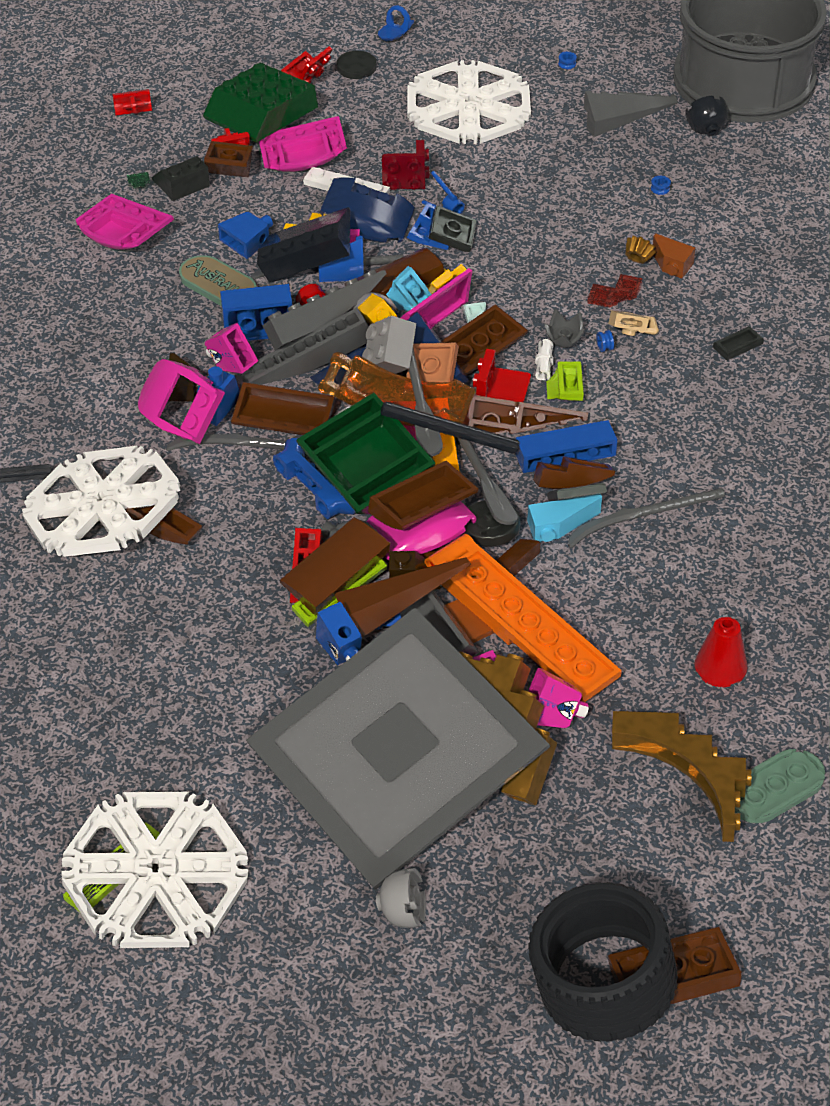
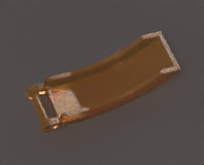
M334 353L330 360L331 365L328 372L318 385V390L321 393L331 394L351 406L372 393H375L383 403L387 401L414 410L416 406L410 378L389 372L359 355L351 359L342 353ZM343 367L346 371L340 385L333 381L339 368ZM457 379L451 382L421 381L425 401L433 415L462 424L476 390ZM400 421L402 425L415 427L414 424Z

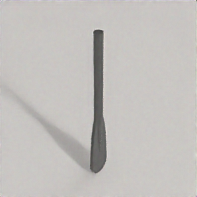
M412 348L409 374L416 401L415 410L433 415L425 401L414 348ZM415 425L417 442L430 457L438 455L443 449L440 432Z
M458 438L480 479L481 490L493 518L501 524H515L518 519L516 511L499 486L489 477L471 442Z

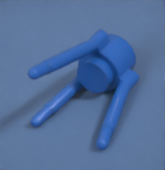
M432 171L431 174L447 193L442 202L443 208L461 214L465 204L450 191L436 172ZM423 200L422 204L426 205L427 201Z

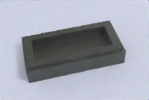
M749 326L714 342L713 348L724 359L729 360L762 345L764 339Z

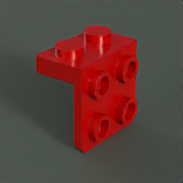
M329 46L315 58L305 51L281 71L311 83L314 76L318 78L325 69L323 67L330 61V54L333 49Z
M486 349L484 358L480 357L479 374L475 373L473 379V387L477 388L476 395L524 402L531 374L496 368V350Z

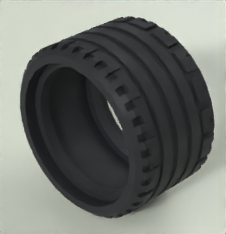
M588 883L563 892L560 896L554 898L550 904L546 905L542 913H539L537 916V921L534 922L532 932L529 935V958L544 1007L549 1016L553 1017L554 1022L560 1025L566 1032L570 1031L572 1035L580 1036L586 1040L591 1039L598 1042L619 1041L644 1032L664 1015L665 1010H668L671 1005L670 1001L674 999L675 990L677 989V967L665 917L658 905L654 904L650 897H646L643 892L637 891L633 887H627L620 883ZM612 936L629 938L637 941L649 951L643 965L633 975L609 986H579L559 975L561 965L574 949L597 938Z

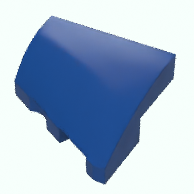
M427 202L407 238L419 244L448 250V245L428 238L435 206Z

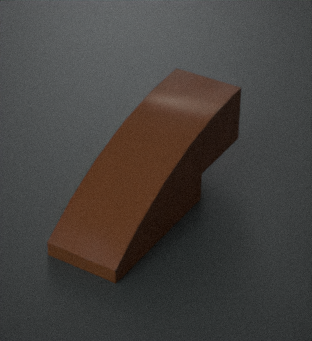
M563 456L561 465L537 462L533 481L538 487L573 488L603 481L614 476L615 470L609 464Z
M155 505L127 508L126 512L132 520H141ZM172 508L149 534L166 541L188 545L200 532L202 525Z

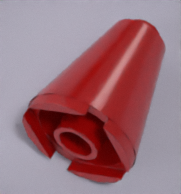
M721 617L714 622L695 657V671L705 683L715 687H730L731 684L741 682L747 674L748 665L739 622L731 617Z

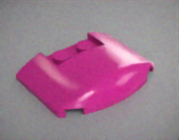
M339 116L281 129L259 141L264 167L283 172H297L319 167L333 160L347 149Z
M110 194L75 220L81 231L94 242L108 248L126 250L141 245L172 222L174 218L172 215Z
M460 501L403 530L391 528L373 516L366 522L371 524L380 535L390 542V551H416L419 554H423L439 548L462 535L466 531L464 526L470 520L474 524L476 516ZM389 553L385 556L387 560H389Z

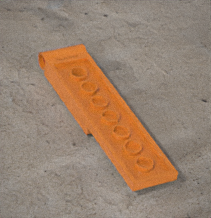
M468 534L462 535L425 559L426 566L432 567L467 557L471 565L441 585L493 629V632L506 644H516L543 670L576 687L582 693L580 701L586 702L621 677L622 670L476 544Z

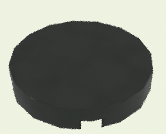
M357 50L341 54L336 63L337 71H340L343 77L349 79H363V76L366 75L369 77L376 71L377 67L376 59L372 54Z

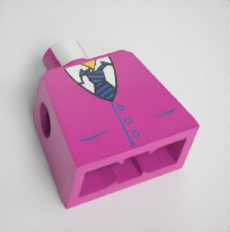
M238 323L218 331L205 341L207 355L213 358L216 366L222 368L223 371L242 374L258 362Z
M542 668L537 669L528 692L535 694L536 699L544 705L538 726L567 728L570 726L573 716L584 718L587 715L588 703L580 701L582 693L576 687Z

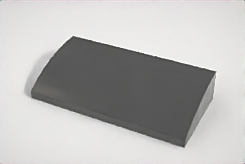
M434 590L401 611V616L403 617L413 608H416L458 652L469 654L472 657L479 652Z

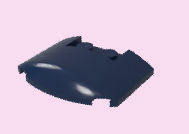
M333 178L320 210L322 216L325 212L330 214L349 207L351 210L350 229H360V236H363V238L378 242H386L387 238H398V242L403 241L415 208L408 200L398 193L394 197L385 192L355 183L356 178Z

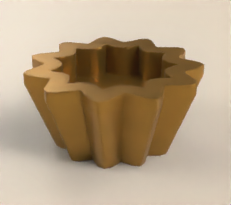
M633 235L632 238H627L625 255L634 262L644 264L656 253V250H654L655 246L650 244L649 240H644L641 236L637 238Z

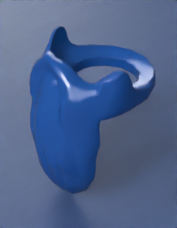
M394 5L388 10L386 17L387 25L378 31V36L384 41L396 40L407 33L414 20L410 19L408 12L403 7ZM393 10H398L402 13L404 17L402 25L394 23Z

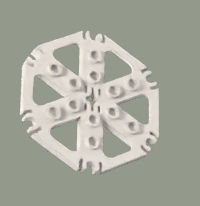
M461 60L459 66L458 61L417 74L414 77V83L409 82L407 117L410 122L414 121V126L418 127V130L459 144L460 138H462L463 144H466L467 139H472L474 144H477L479 138L480 143L519 130L521 127H524L525 121H529V118H531L529 84L527 81L522 82V76H519V74L477 61L476 66L475 61L472 60L470 65H465L464 60ZM449 71H454L458 74V88L433 80L432 78ZM481 71H487L504 78L480 88L478 86V73ZM420 94L440 102L426 107L416 106V95ZM516 94H521L522 105L519 107L498 102ZM459 115V127L457 129H449L434 124ZM480 115L504 124L490 129H482L480 127Z
M130 446L83 452L84 459L78 454L76 455L78 459L76 462L70 463L67 459L65 460L66 467L60 463L26 497L27 500L24 502L26 508L22 510V515L43 549H47L49 553L55 549L58 556L63 555V557L117 551L121 550L119 543L123 548H127V540L134 539L136 542H139L138 534L144 539L178 503L179 496L177 492L180 491V484L175 474L156 451L155 453L153 452V449L145 453L142 446ZM124 457L122 462L104 480L92 465L93 462L100 459L112 460ZM153 466L162 475V478L155 482L134 484ZM62 476L70 478L78 491L44 494ZM155 505L141 520H132L125 511L127 508ZM68 516L52 531H46L39 522L40 519ZM99 520L108 532V535L103 538L80 540Z
M123 792V798L119 794L115 795L116 806H109L106 800L102 801V811L99 805H97L64 851L62 858V867L72 868L70 871H62V885L94 935L99 930V939L102 940L107 933H114L112 945L117 946L120 943V948L189 947L190 943L196 945L197 936L194 934L196 932H203L205 937L209 938L211 928L215 934L247 883L248 869H239L238 866L247 865L248 856L247 851L214 804H212L209 810L208 800H205L201 806L194 805L196 795L192 794L189 796V792ZM171 808L175 812L155 840L137 814L139 809ZM107 827L112 830L126 853H84V849L98 829ZM202 827H211L227 849L226 852H185ZM152 864H158V872H152ZM185 883H222L227 887V892L215 911L206 914ZM89 884H125L104 915H99L93 910L82 892L83 888ZM154 897L157 898L175 925L176 929L170 935H139L134 930Z

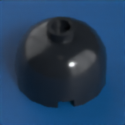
M714 96L702 97L691 103L692 107L689 111L688 109L685 110L688 124L696 133L711 136L717 134L724 127L728 119V109L726 101L719 96L720 100L714 99Z

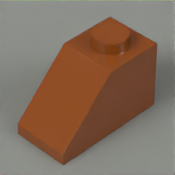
M655 233L653 237L654 250H656L654 257L662 272L683 278L694 264L696 248Z

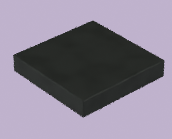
M436 205L433 211L428 238L461 251L470 252L477 220Z
M600 483L548 491L547 496L548 501L607 493L606 484Z

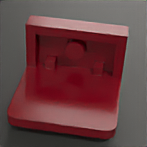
M416 140V153L382 155V183L384 186L390 187L391 190L425 189V179H429V166H425V162H429V148L425 149V140Z

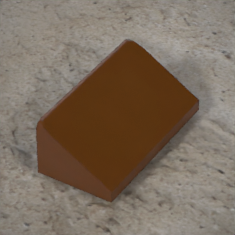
M520 539L496 561L515 576L540 553V541Z

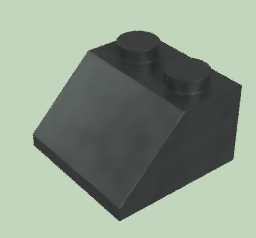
M198 156L172 165L152 176V180L172 201L210 186L208 166Z

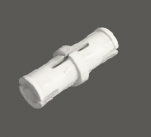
M543 339V345L542 341H539V350L535 357V363L537 364L535 376L538 380H546L547 374V379L549 380L551 366L554 363V357L552 356L553 342L549 339Z

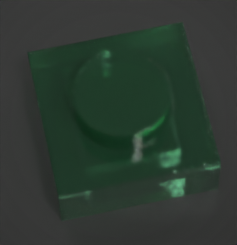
M148 172L127 175L126 178L128 186H133V189L146 187L145 184L150 181Z

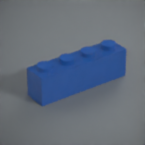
M609 420L516 437V440L519 441V449L515 454L522 472L527 473L536 470L537 462L561 465L563 456L587 461L616 456L617 438Z

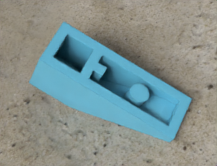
M601 494L528 505L527 521L533 539L544 542L559 539L601 513Z

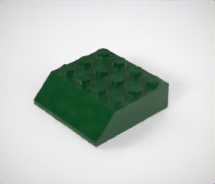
M257 63L247 71L240 72L236 77L226 80L216 87L203 117L223 128H229L234 133L248 132L250 140L257 143L318 108L315 85L264 63Z
M375 393L370 394L296 440L298 445L357 514H370L368 507L371 496L413 477L436 464L399 420L381 415L383 402Z

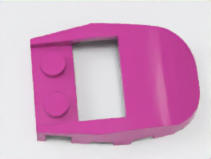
M162 359L155 364L141 390L138 409L147 419L167 433L200 444L225 392L212 386L213 382L200 374L196 368L176 361ZM180 375L200 385V388L181 427L177 428L160 418Z

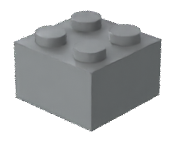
M389 316L370 324L366 331L367 344L362 355V361L364 362L362 370L388 377L409 369L416 323L395 316Z

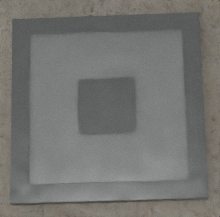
M416 608L409 611L246 740L374 889L382 885L386 877L395 871H399L550 748V744Z

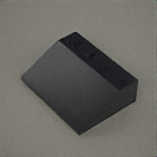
M347 207L269 234L259 247L257 265L269 282H273L349 256L350 208Z

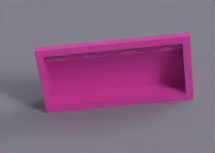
M468 268L405 313L401 319L408 320L418 312L426 319L431 328L468 302L472 270Z

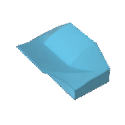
M407 266L392 282V287L386 295L393 301L398 310L409 311L432 294L415 271Z

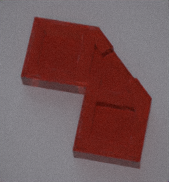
M620 274L615 288L593 284L587 303L610 308L623 300L635 299L642 285V278Z

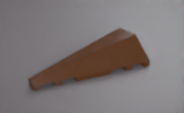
M467 395L464 418L465 425L495 434L505 432L514 434L546 428V425L556 423L565 425L568 421L581 419L582 421H587L588 412L478 395Z
M467 557L340 591L334 595L338 602L343 604L363 638L470 566L471 563Z

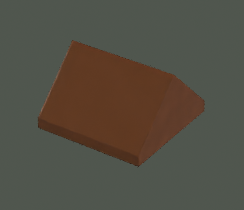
M211 141L204 158V163L208 166L209 173L249 177L253 146Z

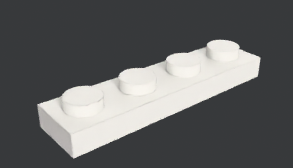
M313 167L304 177L303 182L304 185L328 191L333 178L353 177ZM359 178L355 180V183L365 185L380 192L390 193V187Z

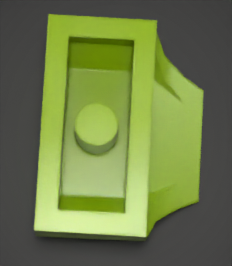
M557 362L555 373L546 381L547 399L583 401L581 362Z

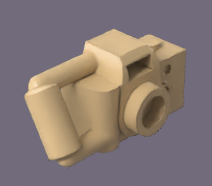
M611 310L608 324L621 328L623 334L635 336L636 332L655 335L659 332L654 317Z

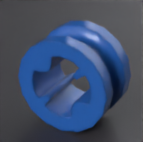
M568 51L560 53L558 65L563 69L574 68L576 66V54Z
M655 176L652 178L651 191L653 193L664 195L670 191L671 181L668 177Z
M606 330L605 333L597 332L596 340L600 351L605 352L606 349L609 351L613 350L614 339L611 331Z

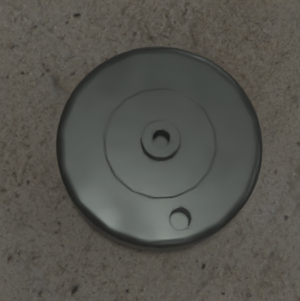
M485 500L476 502L467 507L476 516V522L473 524L470 520L464 526L466 531L462 535L468 534L479 546L493 547L505 544L515 538L520 530L519 512L513 506L518 515L517 522L512 525H505L493 518Z

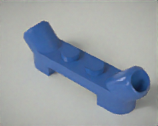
M298 438L288 439L285 442L284 450L273 456L274 465L280 474L287 480L296 476L315 495L316 509L326 519L337 514L353 515L356 513L326 476L324 477L313 463H309L304 458L305 452L296 442Z

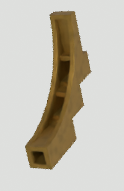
M459 652L550 744L549 749L504 784L501 790L502 793L512 799L536 806L557 742L549 737L550 733L548 731L536 728L544 705L536 699L535 694L524 691L531 668L523 663L522 657L508 653L507 657L497 655L495 661L487 658H481L478 661L474 660L469 654Z
M613 711L612 749L636 752L654 757L674 766L689 776L704 791L714 806L721 826L722 841L734 842V831H740V813H735V808H740V797H745L746 786H751V769H746V758L717 757V747L712 746V735L684 734V724H679V713Z

